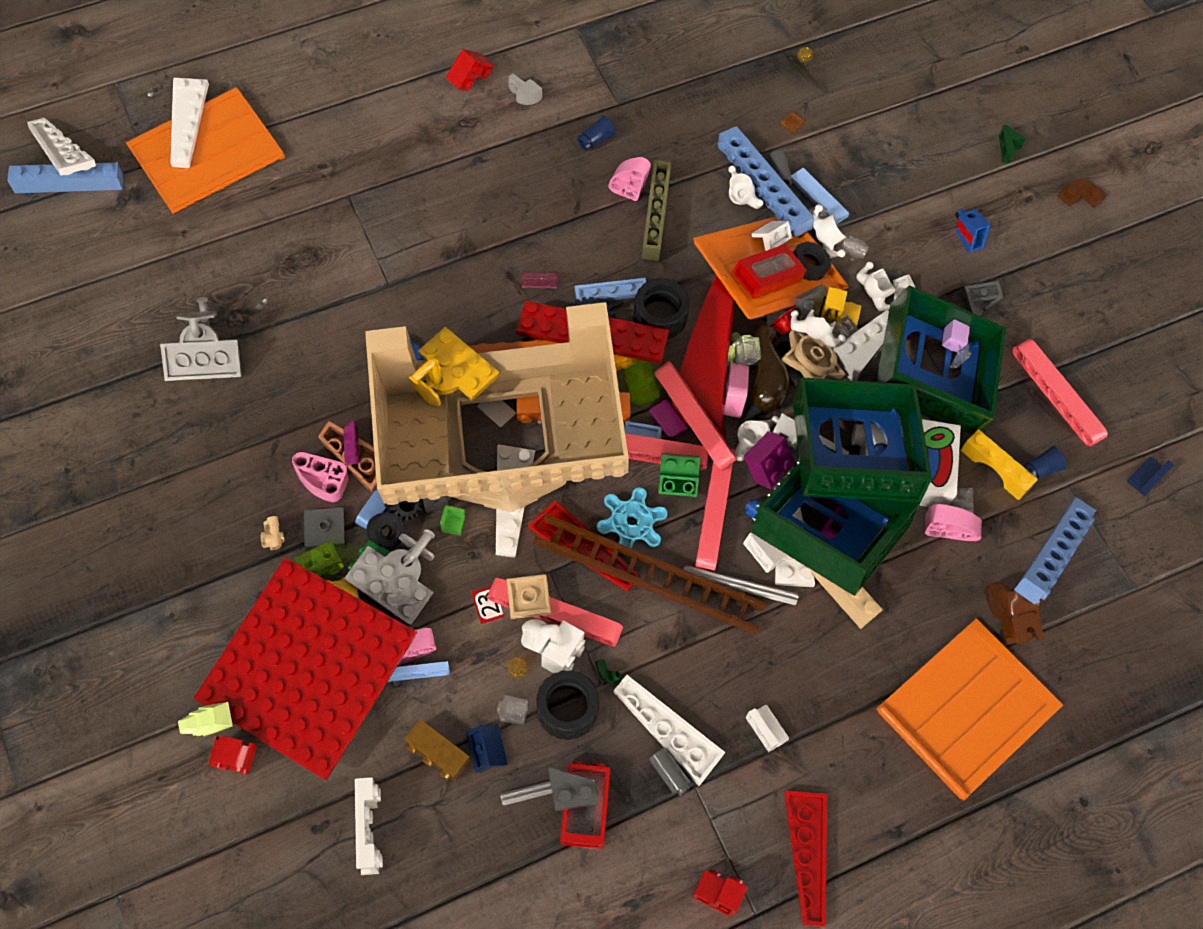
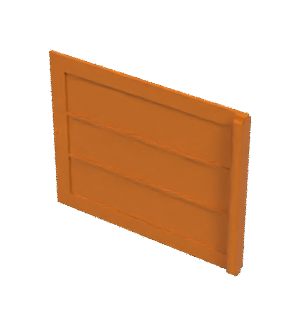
M237 87L204 103L190 168L172 167L171 165L172 119L125 142L172 214L278 159L285 158L281 148Z
M776 217L702 235L693 239L696 247L750 320L796 306L797 296L819 285L826 286L824 297L827 296L829 287L839 288L843 291L849 288L846 281L831 263L829 270L820 280L810 281L802 278L798 283L753 299L733 275L732 271L739 260L765 251L763 237H752L751 233L771 221H780ZM807 231L797 237L792 235L791 239L781 245L786 244L793 252L801 242L809 241L816 243V241ZM803 256L809 264L818 266L813 259ZM778 259L752 268L760 278L786 270Z
M976 618L878 706L876 710L942 781L964 801L1051 718L1063 704Z

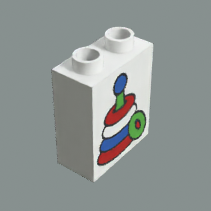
M922 419L932 480L920 506L930 507L934 504L950 505L957 495L961 425ZM855 423L851 445L860 447L859 455L868 456L864 424ZM871 423L875 455H879L887 448V439L884 432L878 426Z

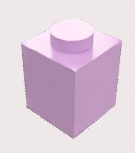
M957 320L950 322L944 328L941 346L951 351L959 352L968 343L970 326Z

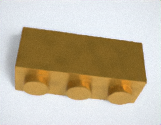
M421 719L404 738L405 748L414 755L416 753L423 757L422 761L429 767L434 765L438 768V773L446 780L451 778L455 782L470 763V757Z

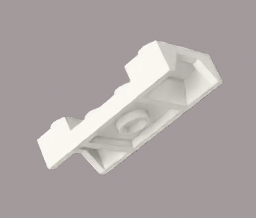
M372 777L355 779L356 868L361 869V875L379 874V867H383L382 854L373 844V832L369 828V824H373V812L370 809L377 808V802L381 801V789L378 784H375Z

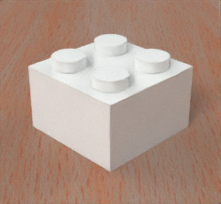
M564 620L559 626L560 633L556 642L557 648L551 650L547 645L542 653V667L552 673L572 670L575 657H580L585 648L584 632Z

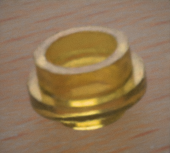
M808 47L801 48L797 53V58L800 59V62L809 61L813 58V50Z
M513 658L507 665L509 675L514 678L523 677L528 670L527 663L522 658Z

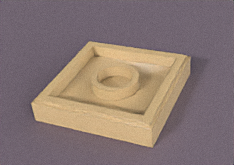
M546 574L506 579L511 619L551 615Z

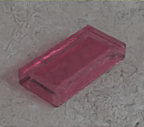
M522 272V288L557 289L558 274Z

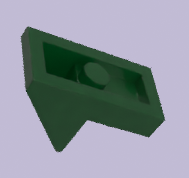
M1003 125L999 134L1003 163H1010L1012 157L1016 154V149H1021L1025 142V138L1008 125Z

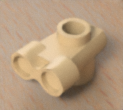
M268 517L267 521L263 522L266 532L261 533V544L263 548L270 547V550H277L284 543V534L279 532L278 517Z

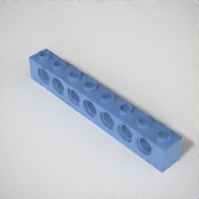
M735 126L720 133L718 142L720 151L726 154L728 160L736 166L740 174H746L751 178L757 195L775 213L776 218L780 221H789L791 234L797 237L811 230L814 222L813 215L740 129Z
M1076 497L1014 590L1033 604H1036L1040 598L1045 600L1051 591L1050 589L1057 582V578L1063 572L1064 567L1070 561V557L1074 554L1077 546L1081 543L1089 527L1094 522L1095 518H1093L1096 510Z

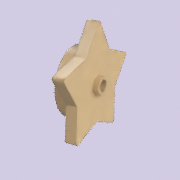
M793 330L790 331L791 350L782 358L785 364L800 371L805 378L842 379L845 376L844 371L837 364V356L832 347H828L821 340L813 339L809 335Z

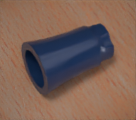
M602 115L594 124L583 131L577 137L580 147L588 151L590 148H594L601 142L615 136L616 130L612 122L605 115Z
M1051 446L1045 452L1022 466L1039 480L1052 473L1065 470L1066 461L1061 451L1057 447Z

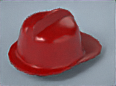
M796 306L780 316L769 328L772 327L779 335L789 334L792 330L790 313L796 309Z

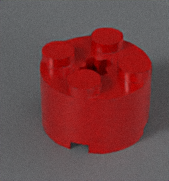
M215 736L208 766L226 771L229 768L231 771L248 775L249 771H251L258 745L250 742L246 744L243 740Z

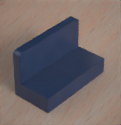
M1149 457L1127 482L1145 496L1174 464L1168 460L1161 466L1152 457Z
M479 725L466 732L476 773H482L492 767H504L508 764L497 725Z

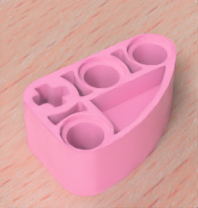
M643 157L631 158L622 162L609 182V189L616 194L637 201L646 185L651 167L650 162Z
M730 362L726 378L723 415L736 418L741 417L748 392V365Z
M299 452L293 456L292 463L303 485L311 493L332 503L341 500L349 480L348 471L344 463L305 452ZM306 462L305 465L298 466L300 463ZM325 467L323 470L317 471L318 468ZM337 489L335 492L329 493V490Z
M934 504L929 507L925 514V534L928 536L965 541H978L981 539L982 520L969 511L949 505Z
M431 628L415 630L418 633L398 665L419 659L436 650Z

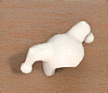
M730 166L728 170L732 174L729 189L731 201L738 205L747 204L755 209L761 208L763 201L756 196L755 186L751 178L746 174H738L736 167Z
M820 204L816 205L815 210L811 214L814 217L813 228L816 230L817 239L822 243L823 249L830 255V258L844 257L845 251L843 249L839 251L833 250L835 244L846 238L835 223V215H830L825 219L819 218L818 214L823 210V207Z
M867 262L866 266L858 272L856 279L864 285L867 295L872 298L878 311L889 310L890 304L885 303L886 297L895 293L896 290L884 269L868 275L867 272L873 268V263Z
M813 309L808 313L805 320L798 321V311H791V329L793 331L807 333L811 338L821 340L825 345L832 348L845 341L846 337L843 334H840L838 338H834L832 332L836 325L835 321L829 324L824 318L815 317Z
M773 416L772 419L763 421H745L740 425L737 433L739 443L735 450L738 461L742 462L744 460V455L767 431L770 432V428L773 424H777L779 417Z
M539 619L529 620L522 625L523 635L521 643L524 647L540 654L543 653L547 645L551 650L557 648L556 642L560 633L558 625H547Z

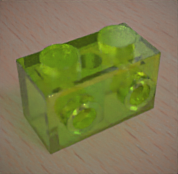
M639 360L624 369L625 380L632 403L645 406L660 397L651 363Z
M331 540L294 558L298 565L321 578L328 574L333 575L343 568L342 561Z

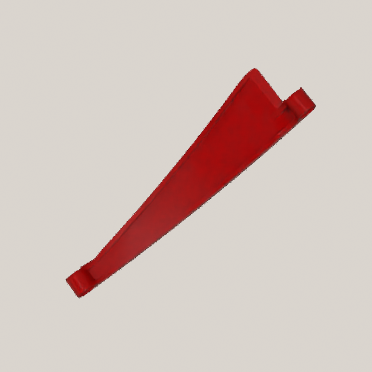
M716 275L694 326L679 374L726 441L727 434L724 427L723 413L729 344L736 301ZM672 400V402H671L672 407L675 409V411H676L677 414L680 416V418L683 420V422H684L685 424H688L687 421L685 420V418L683 417V415L681 414V412L679 411V409L677 408V406L675 405V403H674L673 400Z

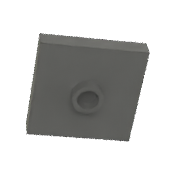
M344 507L304 510L305 549L345 546Z

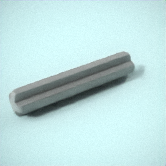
M550 781L501 793V802L503 805H508L552 793Z

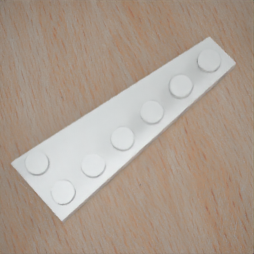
M46 118L27 122L30 131L60 176L70 175L80 170H89L91 167L96 166L94 159L85 151H81L77 144H72L71 139L65 138L63 133L56 129Z

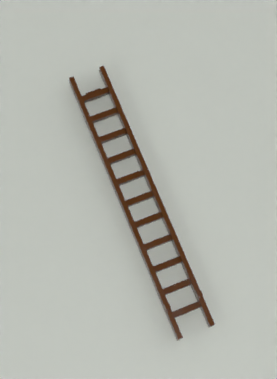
M545 514L543 522L556 526L559 529L555 531L551 542L535 536L533 544L753 634L757 633L759 627L744 621L743 617L747 605L764 611L767 603L747 596L744 592H737ZM563 530L577 535L571 550L558 545ZM582 537L595 542L590 557L576 552ZM600 545L614 550L608 565L594 560ZM618 552L632 557L627 572L613 567ZM636 560L650 565L645 580L631 575ZM655 567L668 572L663 587L650 582ZM673 575L687 580L682 595L668 590ZM692 582L705 587L701 602L687 598ZM710 590L724 595L719 610L705 605ZM729 597L742 602L738 618L735 615L724 613Z

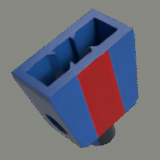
M964 209L958 210L955 213V217L958 219L956 233L967 251L970 253L984 248L991 226L990 222L976 209L967 212Z

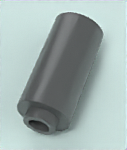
M779 149L774 150L769 155L771 167L789 187L793 181L786 152Z
M666 747L656 752L649 759L674 795L678 793L681 796L690 789L688 786L691 783Z

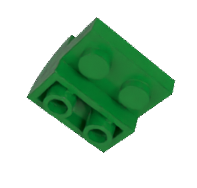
M662 453L659 473V494L697 497L700 456Z

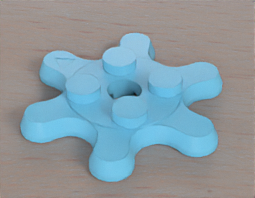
M638 487L633 490L632 497L628 501H621L614 494H609L605 497L604 503L611 509L612 515L607 520L599 521L597 530L601 534L616 533L620 538L619 543L629 548H632L636 540H643L649 546L656 547L660 544L661 538L653 530V524L666 519L668 513L664 507H647L645 504L647 493L643 488ZM633 517L637 520V524L628 525L627 519Z

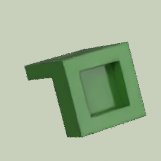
M445 505L440 521L441 531L461 536L466 519L465 510Z

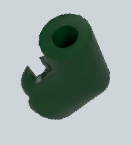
M605 659L595 662L601 680L610 684H617L621 680V673L619 671L608 670Z

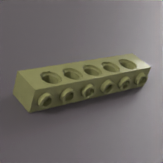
M654 160L641 259L659 261L671 162Z

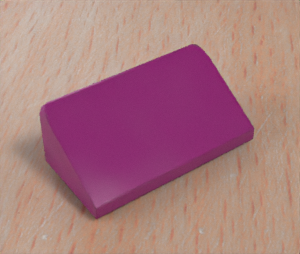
M667 399L649 409L670 439L675 440L688 429Z
M350 421L343 430L345 465L360 463L359 430L356 422Z

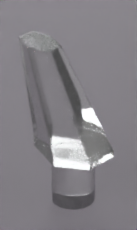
M969 344L958 350L950 368L959 367L971 356Z

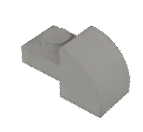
M511 74L508 77L509 89L512 93H516V102L523 105H533L542 100V87L529 79L524 82L515 74Z

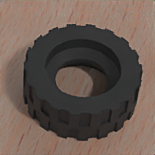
M801 242L793 251V254L807 269L802 277L810 281L820 280L831 266L830 255L822 246L814 242ZM803 256L813 259L818 266L809 264Z

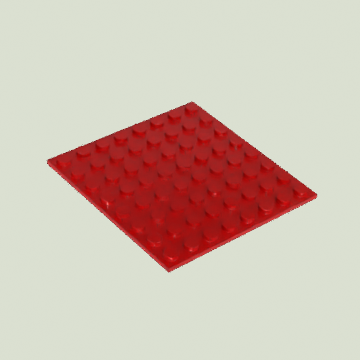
M285 557L193 699L204 706L228 702L232 723L327 781L418 632Z

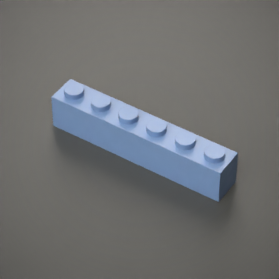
M118 162L95 163L96 166L91 167L89 170H80L70 175L61 176L54 165L9 166L7 181L14 193L122 190L124 175Z

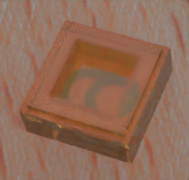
M790 112L781 121L780 125L794 134L804 125V120Z

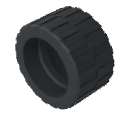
M666 278L652 279L644 283L635 295L634 323L669 329L667 339L674 338L683 331L687 322L690 306L687 291L677 282ZM654 301H664L674 306L677 313L665 318L656 317L650 314L645 306Z
M562 670L551 674L540 685L536 697L537 718L543 729L551 736L566 740L576 739L583 734L585 735L593 727L598 716L599 693H597V688L589 677L574 670ZM561 689H574L586 698V713L580 719L572 722L560 721L549 712L548 701L550 696Z

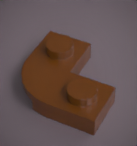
M1079 179L1070 182L1059 192L1057 197L1070 207L1082 198L1095 208L1105 199L1107 194L1093 183Z

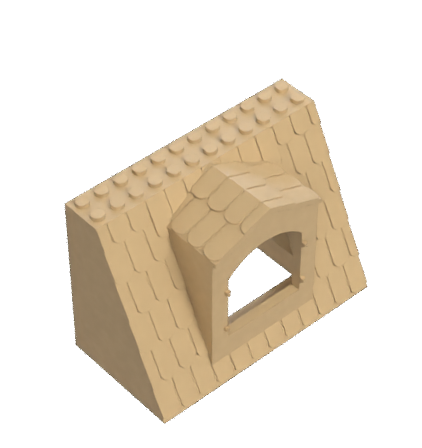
M606 302L566 307L569 342L477 353L499 371L500 376L473 401L459 389L450 394H440L441 405L439 407L427 404L409 378L427 361H417L406 326L365 331L377 490L383 503L395 505L400 501L417 502L425 498L436 500L441 496H449L463 501L482 504L488 508L514 512L537 501L539 497L562 487L566 481L580 482L586 478L602 479L604 476L610 475L621 477L628 473L629 458ZM423 376V377L421 378V380H422L424 383L427 382V381H426V376ZM539 396L545 453L538 460L527 467L491 472L477 469L466 462L461 405Z

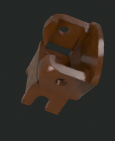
M1001 582L992 583L986 587V600L993 617H997L1000 620L1006 645L1027 643L1028 640L1033 639L1032 633H1035L1037 640L1045 638L1039 616L1040 599L1036 604L1029 600L1025 601L1022 595L1014 589L1010 590L1006 584Z

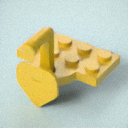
M445 326L418 350V354L427 362L409 378L427 404L439 407L441 405L440 394H450L458 389L473 401L500 376V373ZM423 376H426V383L421 380Z

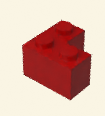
M462 49L446 78L458 90L469 91L477 77L487 79L495 65L482 53Z
M711 869L709 872L705 870L692 897L732 918L737 912L748 887L743 885L744 882L737 877H727L724 880L718 872Z

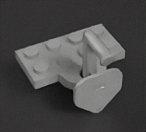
M200 297L197 299L200 312H186L176 316L179 320L189 321V325L183 329L180 335L179 342H162L160 344L165 381L242 376L239 340L219 339L217 332L210 326L209 318L216 317L217 312L208 311V298Z
M429 529L423 531L424 534L418 542L406 534H401L399 539L408 550L397 549L385 557L370 546H367L344 580L411 626L434 593L418 581L421 574V565L418 557L421 556L429 561H432L435 557L425 548L435 536Z

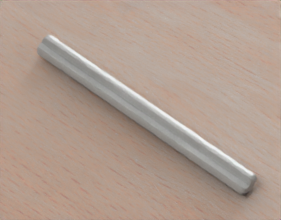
M685 565L683 570L727 588L796 605L798 601L797 593Z

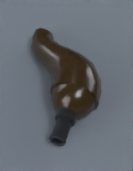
M764 325L757 329L753 338L757 357V374L750 391L751 403L748 405V410L738 420L740 424L745 421H753L762 412H770L777 407H781L787 398L790 388L788 370L771 341L773 333Z

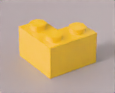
M829 287L820 318H824L829 324L835 321L836 329L854 333L858 324L861 305L845 302L847 291Z

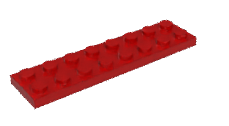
M525 301L516 329V335L555 343L569 342L567 311L560 307ZM608 317L614 355L662 364L669 329Z

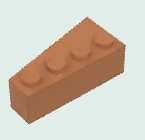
M328 421L318 438L340 462L345 464L344 429ZM359 439L360 463L346 465V468L373 494L377 488L374 447Z

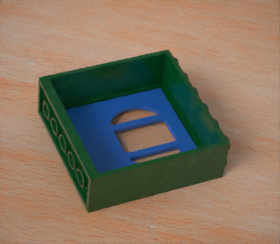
M909 285L890 304L876 382L916 385L921 414L943 423L961 425L960 430L973 435L978 429L981 430L994 420L1006 327ZM953 320H957L970 326L968 343L957 352L961 360V372L958 377L948 379L952 351L948 348L945 349L941 377L920 368L925 334L942 341L944 328ZM918 332L919 336L913 364L906 354L905 341L909 334Z
M801 377L793 400L802 495L921 502L932 480L916 385ZM828 420L832 421L835 453L825 447L819 436L820 427ZM838 420L864 422L868 456L842 453ZM871 423L878 426L884 432L887 439V448L879 455H875Z
M827 447L830 451L835 453L833 449ZM798 461L796 467H792L789 470L786 478H782L778 482L776 489L770 490L766 500H761L757 505L756 511L758 513L752 520L753 528L751 533L843 590L856 596L909 529L921 502L803 496ZM811 498H824L836 503L843 509L847 519H844ZM803 503H806L843 525V527L833 539H830L792 515Z

